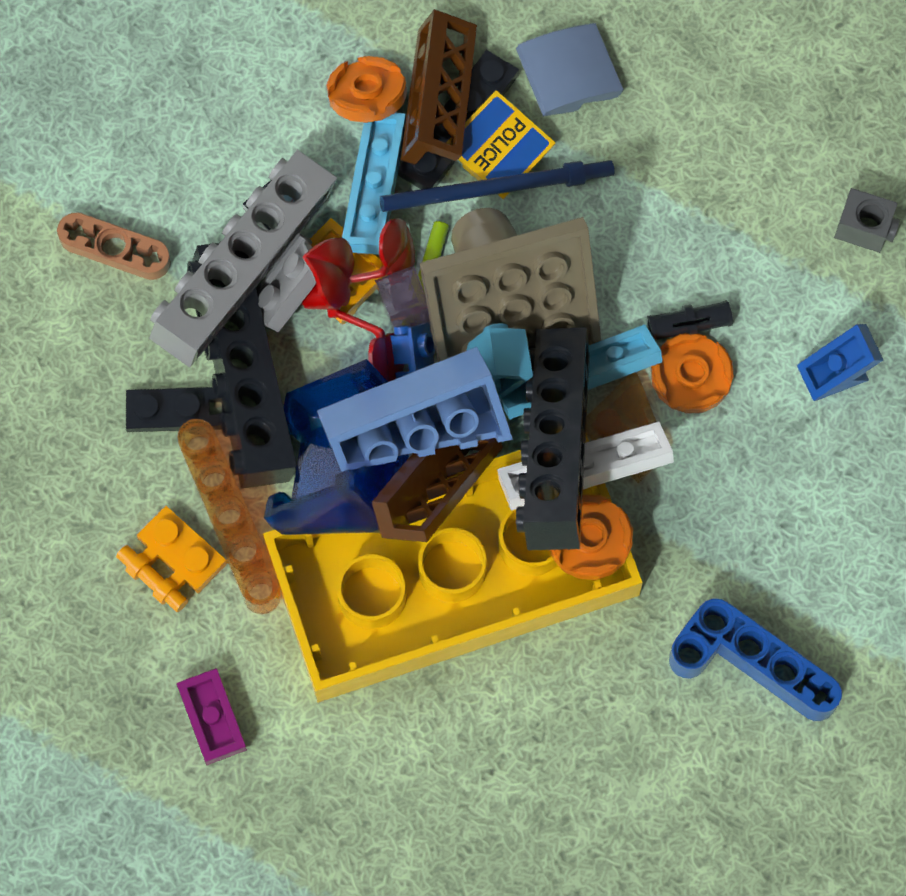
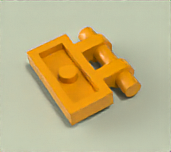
M167 506L137 534L138 540L147 547L142 553L137 554L131 547L125 545L116 555L126 566L125 571L134 580L140 578L154 591L152 596L162 605L167 603L177 613L188 603V599L179 592V589L185 583L199 593L227 565V560ZM160 559L174 573L165 579L151 566Z

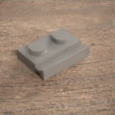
M300 233L295 236L256 288L259 299L258 305L261 307L263 321L267 327L277 332L282 329L316 284L312 271L302 258L305 253L313 248L311 246L312 241Z

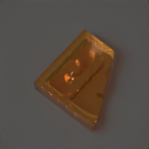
M636 372L628 375L587 415L586 434L591 441L656 422ZM653 469L630 476L639 484Z

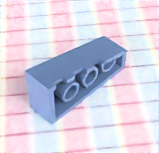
M477 347L317 410L341 472L395 462L398 456L416 453L419 457L435 454V449L459 445L460 449L478 446V441L496 438L498 442L513 440L492 375Z

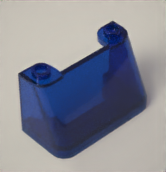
M367 359L286 393L283 408L289 434L293 435L301 443L292 497L284 492L272 494L267 500L264 519L268 524L281 534L380 533L372 501L406 462L409 454L398 456L395 462L369 467L362 466L357 469H348L341 472L317 412L319 409L388 382Z

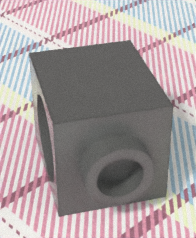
M851 188L834 238L880 253L885 240L893 243L900 219L893 216L898 203ZM871 218L876 221L878 226H866L860 219Z

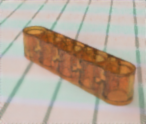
M189 420L181 426L177 436L188 471L245 605L256 614L270 613L277 608L281 599L277 576L214 429L204 420ZM204 437L209 440L208 444L202 449L193 450L188 447L189 442L194 438ZM218 473L224 476V480L218 486L210 487L203 484L204 479L210 474ZM227 510H236L240 513L237 521L231 524L220 522L219 517ZM242 547H251L256 550V554L249 561L243 562L234 558L237 550ZM259 584H266L272 588L270 595L264 599L253 598L250 596V591Z

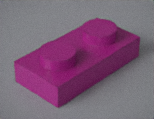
M217 668L176 683L206 766L247 751Z

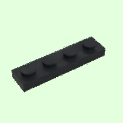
M487 49L472 68L466 121L496 90L504 96L519 76L518 68ZM451 98L444 106L447 113L455 110L456 107ZM442 124L434 128L433 139L446 143L451 138ZM427 151L416 165L403 161L399 166L398 176L419 189L434 188L439 185L456 161Z

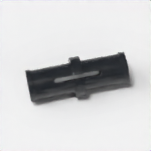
M727 300L695 308L689 304L682 306L680 311L647 316V327L655 341L679 334L689 333V335L698 334L699 331L733 326L732 311Z

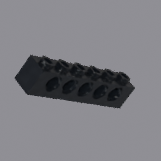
M210 244L197 245L192 261L187 263V272L190 271L195 274L202 264L198 261ZM233 251L240 258H249L244 252ZM209 280L212 285L225 286L224 283L219 280ZM256 287L228 320V322L237 325L239 330L232 331L223 327L204 350L206 359L208 361L213 360L215 374L212 375L213 393L216 399L221 398L225 412L220 414L221 429L224 437H230L232 450L229 451L230 470L233 476L238 475L241 489L290 482L297 468L261 307L258 305L259 299ZM196 310V316L201 317L202 314ZM240 359L246 363L248 368H238L230 360ZM238 396L251 398L257 406L249 407L242 404ZM247 435H258L264 440L265 444L255 445L249 441Z
M587 328L536 329L535 346L528 347L531 367L534 372L533 377L526 381V400L531 402V408H524L523 412L524 433L529 434V440H522L521 461L522 466H527V472L519 473V497L525 500L524 506H517L516 509L517 532L525 533L527 550L580 549L590 365Z

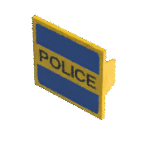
M496 90L466 121L462 156L458 160L462 163V167L478 181L529 173L556 142ZM450 138L446 143L451 145L452 138ZM510 192L501 193L497 195H499L504 200Z

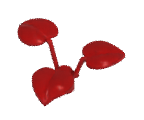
M399 218L389 220L382 228L379 238V256L383 266L378 270L351 275L354 268V256L349 242L344 238L324 240L302 256L316 281L315 286L302 301L303 306L306 309L327 310L329 318L342 319L370 331L376 336V338L371 340L368 351L369 370L374 388L395 380V373L404 369V364H394L390 337L394 333H387L385 335L382 328L340 311V308L349 303L351 295L349 285L351 283L380 278L386 275L392 288L403 287L409 281L415 264V248L406 222Z

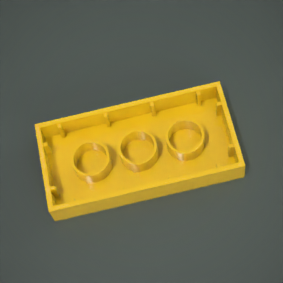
M586 434V443H587V442H589V439H588L587 434ZM521 450L494 458L428 542L382 538L372 505L375 497L263 533L266 549L317 702H322L640 596L643 582L632 553L630 551L625 564L612 575L598 580L578 579L565 573L553 561L549 550H527L525 533L517 532L516 509L511 511L497 471L499 468L522 462ZM465 471L451 475L447 479L463 474ZM605 483L583 489V495H601L611 500ZM445 495L431 499L427 503L443 498ZM426 518L409 525L421 526Z

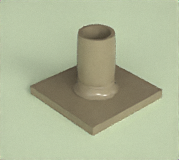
M489 207L475 209L460 218L452 230L451 241L455 253L419 263L437 362L465 352L468 343L481 334L486 326L498 323L507 324L508 328L525 329L528 347L535 346L536 329L586 327L589 345L601 341L589 230L583 217L517 235L507 216L500 210Z

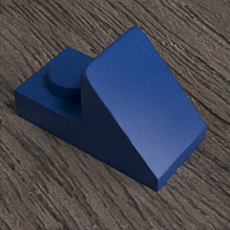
M856 324L800 362L797 367L813 401H817L869 381L866 372L882 362L883 357L867 324Z

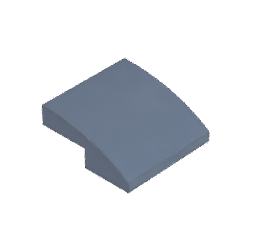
M596 23L554 31L530 39L516 47L543 116L574 112L579 110L583 103L611 100L619 97L623 92L622 85Z

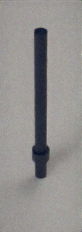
M612 160L583 164L582 161L564 163L562 168L380 196V207L382 212L558 184H566L567 187L584 185L586 180L614 176L615 168Z

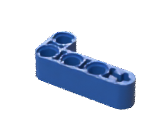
M713 598L707 600L698 608L676 637L669 654L671 670L676 675L689 679L699 676L715 655L719 654L812 721L828 719L833 715L842 698L840 685L833 677L722 599ZM708 615H717L724 621L725 627L721 630H711L705 625L703 618ZM743 640L754 641L758 645L760 653L748 656L740 650L738 643ZM683 648L695 649L701 659L697 663L688 664L682 661L678 651ZM777 665L790 667L795 674V679L791 681L780 680L774 673V667ZM805 677L809 681L807 685L804 686L802 692L799 693L796 690L798 689L803 678ZM822 691L827 697L825 701L817 705L812 700L815 695Z

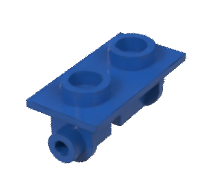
M429 322L412 327L410 325L394 327V335L390 336L394 364H408L409 371L396 372V379L434 364L435 346Z

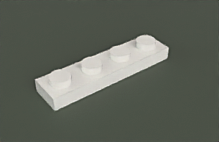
M660 422L585 443L583 489L674 463L673 450ZM522 462L497 469L499 481L511 511L517 509V506H524L525 499H520L519 473H526L527 466H522Z

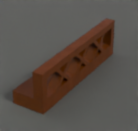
M434 9L418 29L401 160L416 165L427 151L457 161L462 156L477 24ZM447 29L464 34L463 45L455 47L446 35ZM451 59L460 72L459 77L451 80L442 67V63ZM445 91L456 105L455 110L447 113L438 100V95ZM441 124L444 126L452 138L451 145L433 139L435 127Z
M496 438L478 441V446L460 449L459 445L435 449V454L423 457L412 453L372 501L381 537L428 542L503 448L502 442H498ZM469 450L479 451L471 455L465 456L469 452ZM465 471L463 474L447 479L451 475ZM445 495L443 498L427 503L431 499ZM426 518L421 526L409 525Z

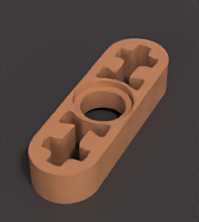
M82 213L68 214L58 224L57 234L60 243L64 249L71 253L149 280L161 278L170 268L171 261L168 249L162 242ZM78 225L82 226L85 235L95 238L94 248H91V241L87 237L77 236L75 241L71 240L68 230H76ZM111 238L123 240L126 243L124 250L114 256L106 254L103 251V245L107 240ZM137 244V253L146 257H150L153 252H157L161 262H153L150 267H146L144 259L133 254V245Z

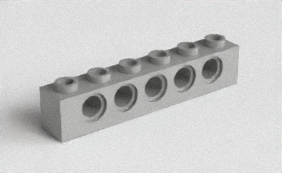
M298 149L288 161L284 158L278 161L268 177L272 181L265 189L258 186L245 205L248 207V210L242 217L235 214L230 219L222 232L225 235L224 239L219 245L212 242L205 249L198 261L202 264L195 274L190 271L186 272L174 290L178 293L171 303H168L166 300L162 301L150 318L154 326L149 339L189 368L276 263L295 236L302 231L330 196L337 177ZM280 195L290 196L295 202L286 201ZM257 223H265L272 228V230L262 229L257 225ZM233 251L244 252L249 258H240ZM209 280H219L223 282L226 287H216L212 285ZM185 309H196L202 316L193 317Z

